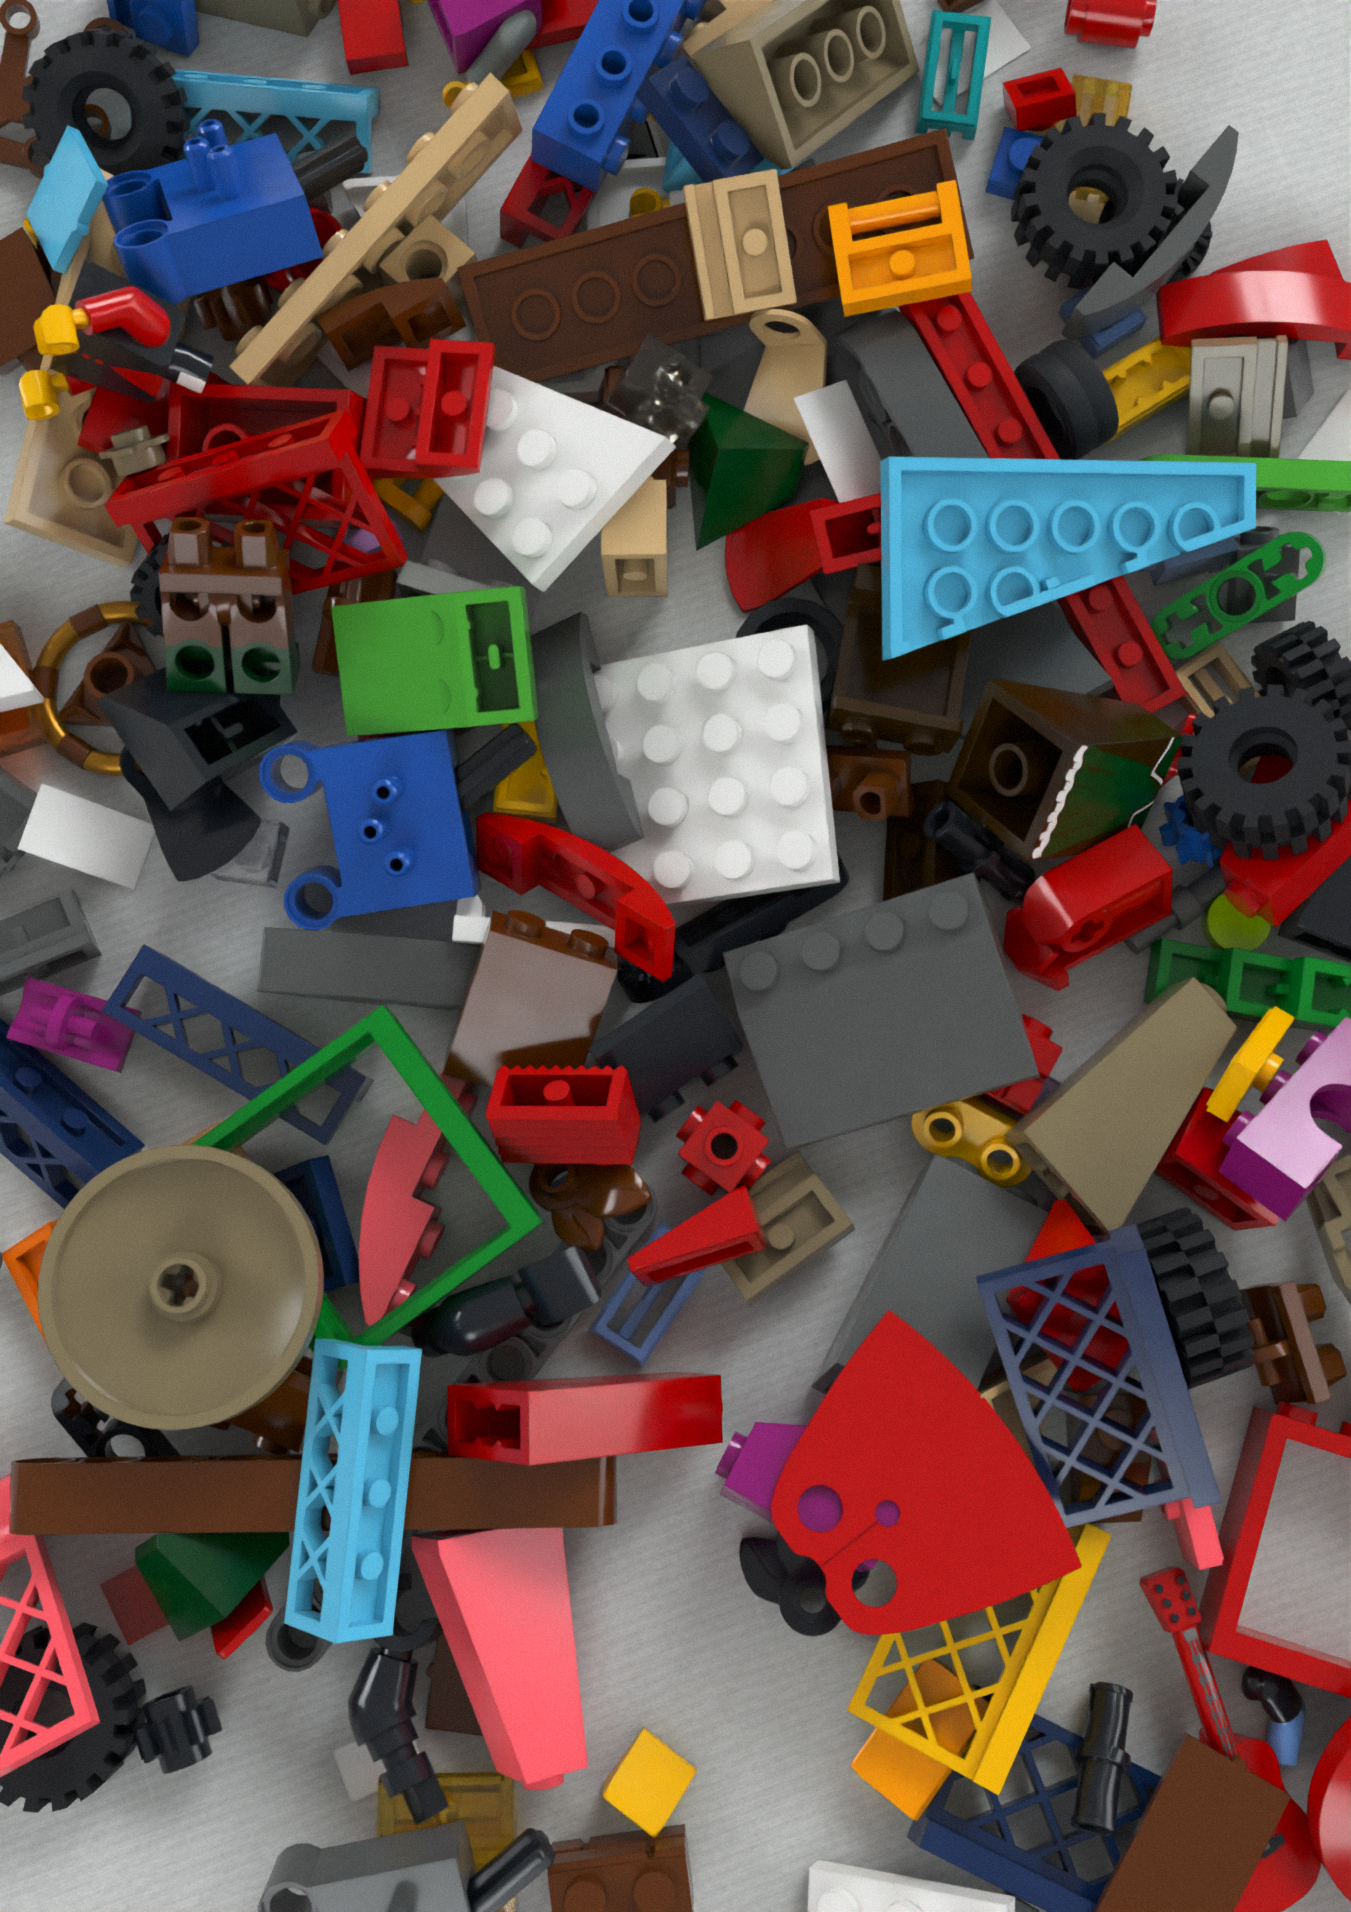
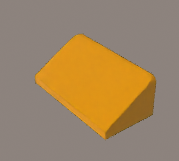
M936 1658L922 1662L914 1673L925 1707L963 1694L956 1672L949 1665ZM909 1681L885 1716L894 1718L918 1710ZM969 1684V1687H970V1690H971V1691L976 1690L975 1688H973V1687ZM984 1696L974 1699L980 1719H982L989 1703ZM966 1702L928 1715L937 1744L959 1757L964 1755L976 1732ZM921 1717L901 1724L927 1738ZM877 1727L850 1765L862 1779L915 1821H918L953 1770Z

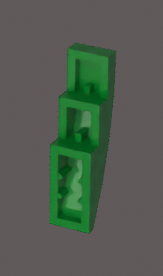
M1164 938L1158 939L1151 944L1144 1003L1150 1004L1168 986L1195 977L1199 983L1210 986L1222 997L1227 1006L1225 1013L1232 1019L1259 1023L1269 1008L1273 1009L1276 1006L1295 1017L1290 1028L1310 1031L1319 1030L1324 1033H1331L1345 1017L1351 1020V965L1307 956L1291 959L1235 947L1219 950Z

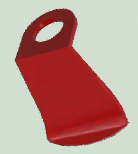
M819 498L768 512L726 535L725 569L732 596L742 612L754 611L769 601L780 599L823 570L809 511L838 504V501Z

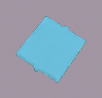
M67 125L50 163L46 164L44 168V176L26 212L52 269L62 274L66 273L83 236H87L89 224L108 187V183L82 134L78 129Z

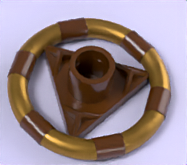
M105 602L93 605L69 617L48 639L34 667L32 683L44 699L43 703L33 705L39 727L58 754L83 770L102 775L124 776L119 766L121 753L99 751L71 733L63 722L68 725L113 727L96 702L101 697L157 671L136 628L132 625L139 624L148 628L152 622L150 617L139 621L134 611L140 602ZM121 624L103 651L93 657L87 664L84 678L61 711L58 712L56 701L59 669L66 655L80 640L110 625ZM161 630L158 635L164 638L163 631ZM135 761L136 769L143 772L137 761Z

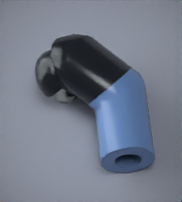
M1249 1665L1243 1673L1241 1690L1247 1699L1261 1702L1262 1708L1269 1716L1265 1742L1275 1752L1278 1763L1293 1767L1297 1766L1306 1717L1305 1702L1291 1679Z

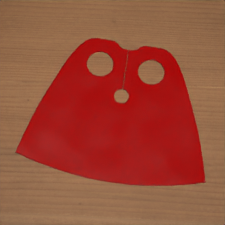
M890 1310L886 1312L866 1337L825 1395L791 1452L776 1484L771 1503L772 1521L794 1553L800 1556H807L819 1565L826 1578L825 1592L827 1600L851 1630L866 1635H887L906 1632L972 1613L1020 1596L1082 1567L1072 1539L1048 1490L1008 1427L984 1397L981 1399V1393L938 1349ZM824 1485L832 1488L842 1502L843 1512L841 1519L833 1529L827 1532H815L808 1529L798 1515L800 1496L806 1489L812 1486ZM885 1500L893 1501L900 1510L899 1520L890 1527L883 1526L877 1522L875 1516L876 1507ZM878 1559L886 1562L893 1569L896 1576L897 1588L894 1596L888 1603L880 1607H870L863 1604L856 1598L852 1590L854 1570L860 1563L866 1560Z

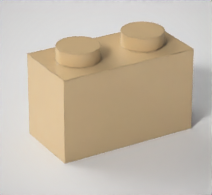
M649 476L601 529V556L607 597L668 596L666 480H654L652 476Z

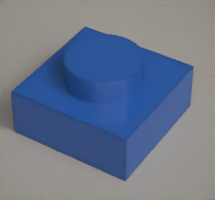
M1005 126L985 192L1015 200L1016 197L1013 196L1029 156L1036 144L1038 146L1041 145L1044 137L1024 131H1017Z

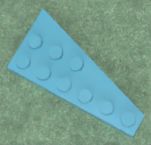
M887 457L881 460L882 661L898 657L915 649L951 638L979 626L1015 615L1107 580L1129 574L1171 557L1256 528V463Z

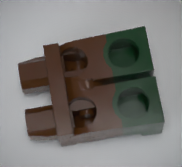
M198 517L175 518L169 533L168 549L158 572L160 592H162L161 603L167 691L227 693L233 673L235 693L294 695L301 664L299 644L295 641L292 586L289 575V549H279L273 522L270 520L254 519L237 522L234 529L235 547H212L210 521ZM186 668H213L208 673L199 675L186 670ZM250 670H278V672L271 676H259Z

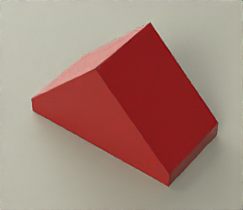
M881 493L809 511L824 575L856 569L859 563L866 565L881 563Z

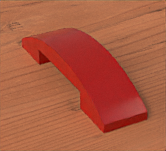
M1239 271L1180 280L1160 286L1156 293L1161 345L1191 347V339L1227 338L1229 334L1276 338L1277 335H1286L1287 339L1334 342L1337 359L1351 360V283L1316 274L1291 271Z
M484 812L476 817L478 870L519 895L525 894L538 885L542 886L615 930L614 952L662 982L672 977L676 923L660 895L635 870L606 850L558 828L524 818Z

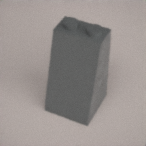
M935 1153L919 1172L811 1387L826 1395L840 1372L886 1312L890 1310L928 1340L978 1389L997 1344L977 1285L976 1276L1024 1263L1049 1213L1037 1207L1038 1202L1028 1193L1013 1187L1001 1188L980 1177L979 1170L971 1163L954 1156H946L944 1158ZM1011 1289L996 1292L1002 1312L1008 1315L1011 1314L1012 1308L1006 1302V1298Z

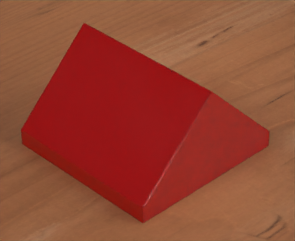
M1055 1200L1024 1263L1097 1243L1067 1200ZM1104 1263L1075 1271L1064 1291L1096 1306L1110 1283ZM1056 1276L1044 1279V1281L1052 1284ZM1022 1285L1011 1288L1006 1302L1022 1322L1029 1324L1045 1296ZM1114 1301L1108 1313L1121 1320L1116 1301ZM1056 1302L1040 1331L1072 1347L1088 1318ZM1100 1325L1084 1353L1115 1369L1129 1346L1128 1339ZM1041 1347L1058 1369L1064 1358ZM1076 1365L1067 1382L1074 1391H1085L1103 1378Z

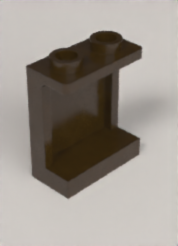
M859 563L848 590L825 729L840 732V736L843 739L854 743L871 744L878 740L903 744V748L906 751H911L912 754L920 756H936L941 754V752L950 753L962 735L963 721L959 719L973 629L915 649L898 657L882 661L881 567Z

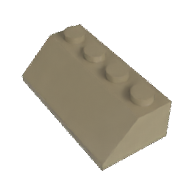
M772 0L692 54L697 71L705 78L710 89L734 120L746 131L754 146L764 157L782 170L791 169L920 71L900 0Z

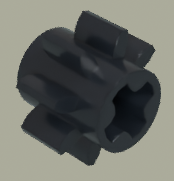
M189 1685L162 1694L142 1706L147 1722L133 1727L132 1730L144 1764L158 1758L162 1773L167 1774L189 1767L212 1754L208 1736L223 1730L213 1698L210 1699V1696H206L196 1700L193 1687Z

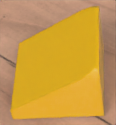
M643 1727L603 1782L602 1796L650 1836L656 1838L696 1774L697 1768Z

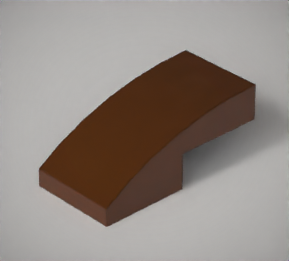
M442 277L418 279L381 287L342 302L316 316L348 372L373 358L374 345L392 347L403 340L407 348L428 349L430 339L443 340L466 327L465 321Z

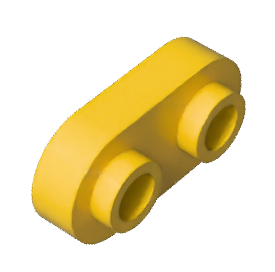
M975 1097L919 1112L912 1116L913 1134L923 1148L944 1158L946 1156H954L971 1163L979 1170L980 1177L999 1187H1010L1019 1184L1032 1171L1030 1165L1004 1136L1019 1121ZM937 1118L948 1119L953 1123L955 1130L949 1133L940 1132L933 1125V1121ZM995 1150H1004L1012 1156L1013 1160L1007 1164H999L991 1158L990 1153Z

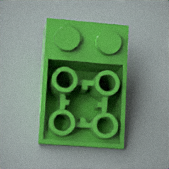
M522 586L331 606L347 736L486 726L535 721L539 718L526 588Z

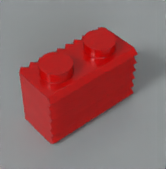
M504 1065L497 1069L486 1108V1120H489V1129H492V1138H495V1146H498V1155H501V1163H532L535 1165L596 1164L599 1166L633 1164L641 1119L628 1072L622 1065L614 1070L609 1065L601 1070L596 1065L588 1070L583 1065L575 1070L570 1065L562 1070L557 1065L549 1070L544 1065L538 1069H535L532 1065L525 1069H522L519 1065L509 1069Z

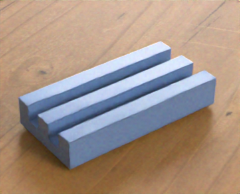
M661 1221L644 1247L673 1228ZM629 1268L589 1331L643 1367L707 1268L689 1273L640 1347L634 1345L629 1339L668 1280L647 1288L617 1333L607 1325L638 1280Z

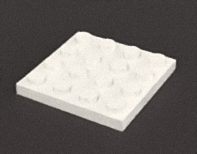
M806 624L600 665L601 670L592 673L618 774L630 780L645 837L610 854L623 861L643 877L660 895L668 908L840 883L815 633L811 627Z

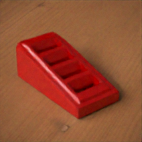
M743 1185L627 1258L631 1273L643 1285L648 1287L764 1250L767 1242L754 1200L747 1187Z

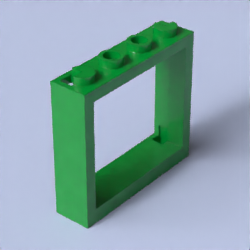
M384 1005L378 1007L191 1145L209 1146L232 1153L379 1045L508 1224L357 1337L323 1291L320 1316L309 1344L312 1351H314L315 1339H336L364 1346H381L546 1222L505 1165L501 1163L500 1158L393 1012ZM338 1358L339 1370L341 1372L347 1370L348 1360Z

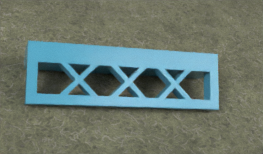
M174 69L177 74L173 75L172 79L177 89L184 87L188 100L183 103L184 115H190V129L184 133L183 141L191 132L195 137H199L197 127L213 109L226 110L245 131L232 145L245 142L249 138L256 139L264 136L259 130L264 122L272 114L284 115L304 136L291 151L284 150L292 165L300 153H305L301 152V150L309 142L316 150L327 145L319 137L318 133L331 120L356 122V136L360 144L366 148L369 157L367 162L364 163V169L359 173L369 174L372 171V119L380 113V87ZM185 107L202 109L193 117ZM130 108V116H131V124H132V112H131V108ZM244 112L261 113V115L252 122ZM303 117L321 120L312 128Z
M315 1339L284 1624L335 1644L393 1635L422 1349L405 1345L364 1346L336 1339ZM338 1358L348 1360L345 1391L342 1395H340L336 1386ZM333 1433L339 1444L337 1464L334 1467L328 1456L330 1436ZM325 1504L331 1516L330 1533L327 1539L320 1526L322 1508ZM316 1577H318L323 1589L321 1613L311 1610Z

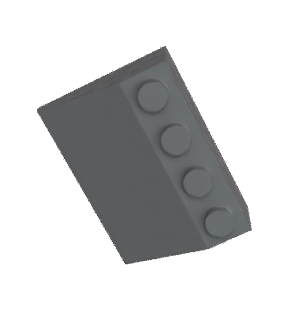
M974 873L723 953L737 1012L783 1142L789 1151L1040 1077L986 894Z

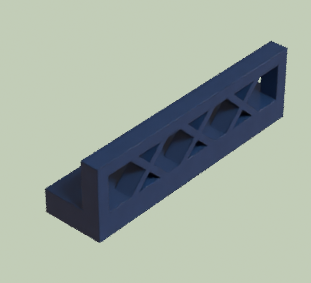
M145 944L102 1009V1012L250 1101L275 1083L255 1087L245 1081L239 1053L263 1047L276 1054L281 1078L290 1073L288 1062L298 1067L321 1050L318 1046ZM144 976L165 988L170 1014L143 1020L125 1009ZM178 996L197 1007L181 1011ZM210 1014L221 1022L226 1048L200 1054L189 1047L183 1020ZM173 1023L176 1039L157 1027ZM233 1029L253 1041L236 1045ZM228 1056L232 1072L212 1060ZM349 1066L326 1083L340 1092L341 1095L322 1126L300 1114L298 1105L281 1116L280 1119L320 1143L328 1145L353 1103L363 1100L374 1080Z
M0 1018V1153L65 1209L79 1190L65 1178L61 1165H65L84 1182L83 1188L91 1179L106 1168L126 1157L141 1152L145 1144L33 1046L6 1038L10 1026ZM14 1123H17L29 1134L33 1148H30L19 1138Z

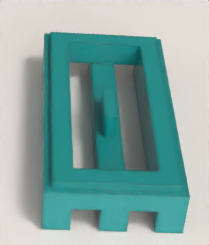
M932 10L915 133L926 134L928 128L939 130L946 128L948 137H951L952 131L963 132L962 139L974 140L978 124L991 17ZM942 28L953 29L942 112L931 111ZM965 31L976 32L966 113L965 115L954 114Z

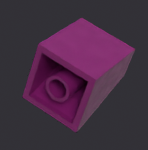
M755 1422L748 1437L735 1431L715 1474L726 1479L720 1495L774 1524L771 1517V1503L776 1484L791 1452L807 1426ZM816 1485L806 1489L800 1496L798 1515L808 1529L815 1532H827L833 1529L841 1519L843 1512L842 1502L832 1488ZM888 1500L880 1502L875 1512L877 1522L889 1527L896 1524L900 1515L898 1505ZM878 1559L866 1560L860 1563L855 1570L864 1572L874 1569Z

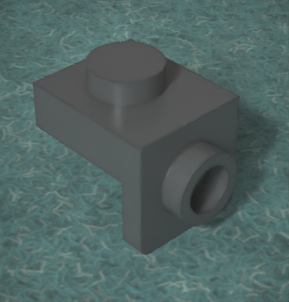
M1256 526L1254 529L1240 533V537H1235L1238 551L1229 560V567L1280 536L1279 529L1270 526ZM1287 544L1281 549L1285 559L1272 569L1264 571L1262 559L1251 565V568L1258 572L1265 580L1270 599L1280 593V589L1271 583L1272 581L1292 572L1298 576L1300 550L1294 549L1291 544ZM1241 577L1229 579L1226 612L1233 615H1242L1248 612L1256 598L1253 585ZM1297 594L1249 623L1294 621Z

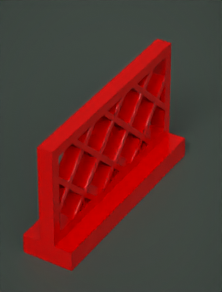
M347 408L128 474L104 504L117 527L127 524L131 525L147 554L157 541L160 542L163 538L153 521L166 518L174 522V519L177 517H198L210 521L205 518L208 507L218 502L244 514L243 521L246 519L270 520L273 522L274 529L287 534L282 549H289V556L295 539L329 554L326 565L317 569H312L289 558L292 595L402 567L408 558V554L352 444L358 431ZM341 467L353 491L349 503L315 488L319 473ZM307 477L306 483L299 480L301 478ZM276 487L299 498L300 500L293 519L259 503L263 489ZM251 493L250 498L244 496L246 494ZM308 503L343 519L335 539L301 523ZM197 509L196 514L191 512L190 510ZM210 521V530L214 534L213 541L222 544L226 540L235 547L234 531ZM350 524H354L374 534L383 551L368 555L343 543Z

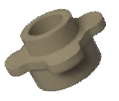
M141 425L111 435L110 438L114 447L99 452L100 459L111 458L118 476H124L166 462L167 459L161 443L170 440L168 433L151 435L148 426Z

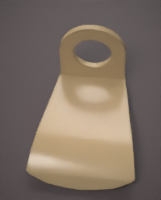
M782 309L756 311L750 317L749 327L765 345V349L743 411L808 442L809 447L804 465L812 464L820 460L793 398L826 387L828 341L810 320L800 314ZM772 321L784 322L793 325L799 331L795 333H782L770 329L765 323Z

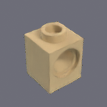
M429 214L378 266L385 286L417 280L424 274L439 275L438 278H443L457 307H459L466 298L457 267L477 262V257L472 249L432 214Z

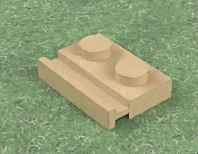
M771 169L712 180V182L685 185L683 187V195L704 320L710 321L723 317L753 313L763 309L795 305L797 299L777 170Z

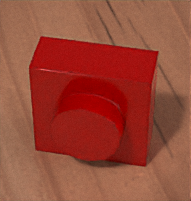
M1062 68L1002 82L1004 106L1017 131L1025 129L1029 131H1044L1057 125L1060 120L1077 116L1076 92Z

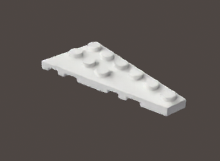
M328 340L316 356L348 390L367 399L373 358L348 372L332 343ZM402 340V341H400L399 343L395 344V345L392 346V347H406V346H405V344H404V342H403V340ZM494 366L480 473L432 479L533 586L545 592L676 446L663 435Z

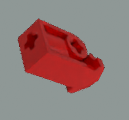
M1135 824L1041 875L1027 889L1023 907L1016 906L1007 912L1003 952L1022 975L1056 991H1060L1069 986L1067 970L1171 915L1173 869Z

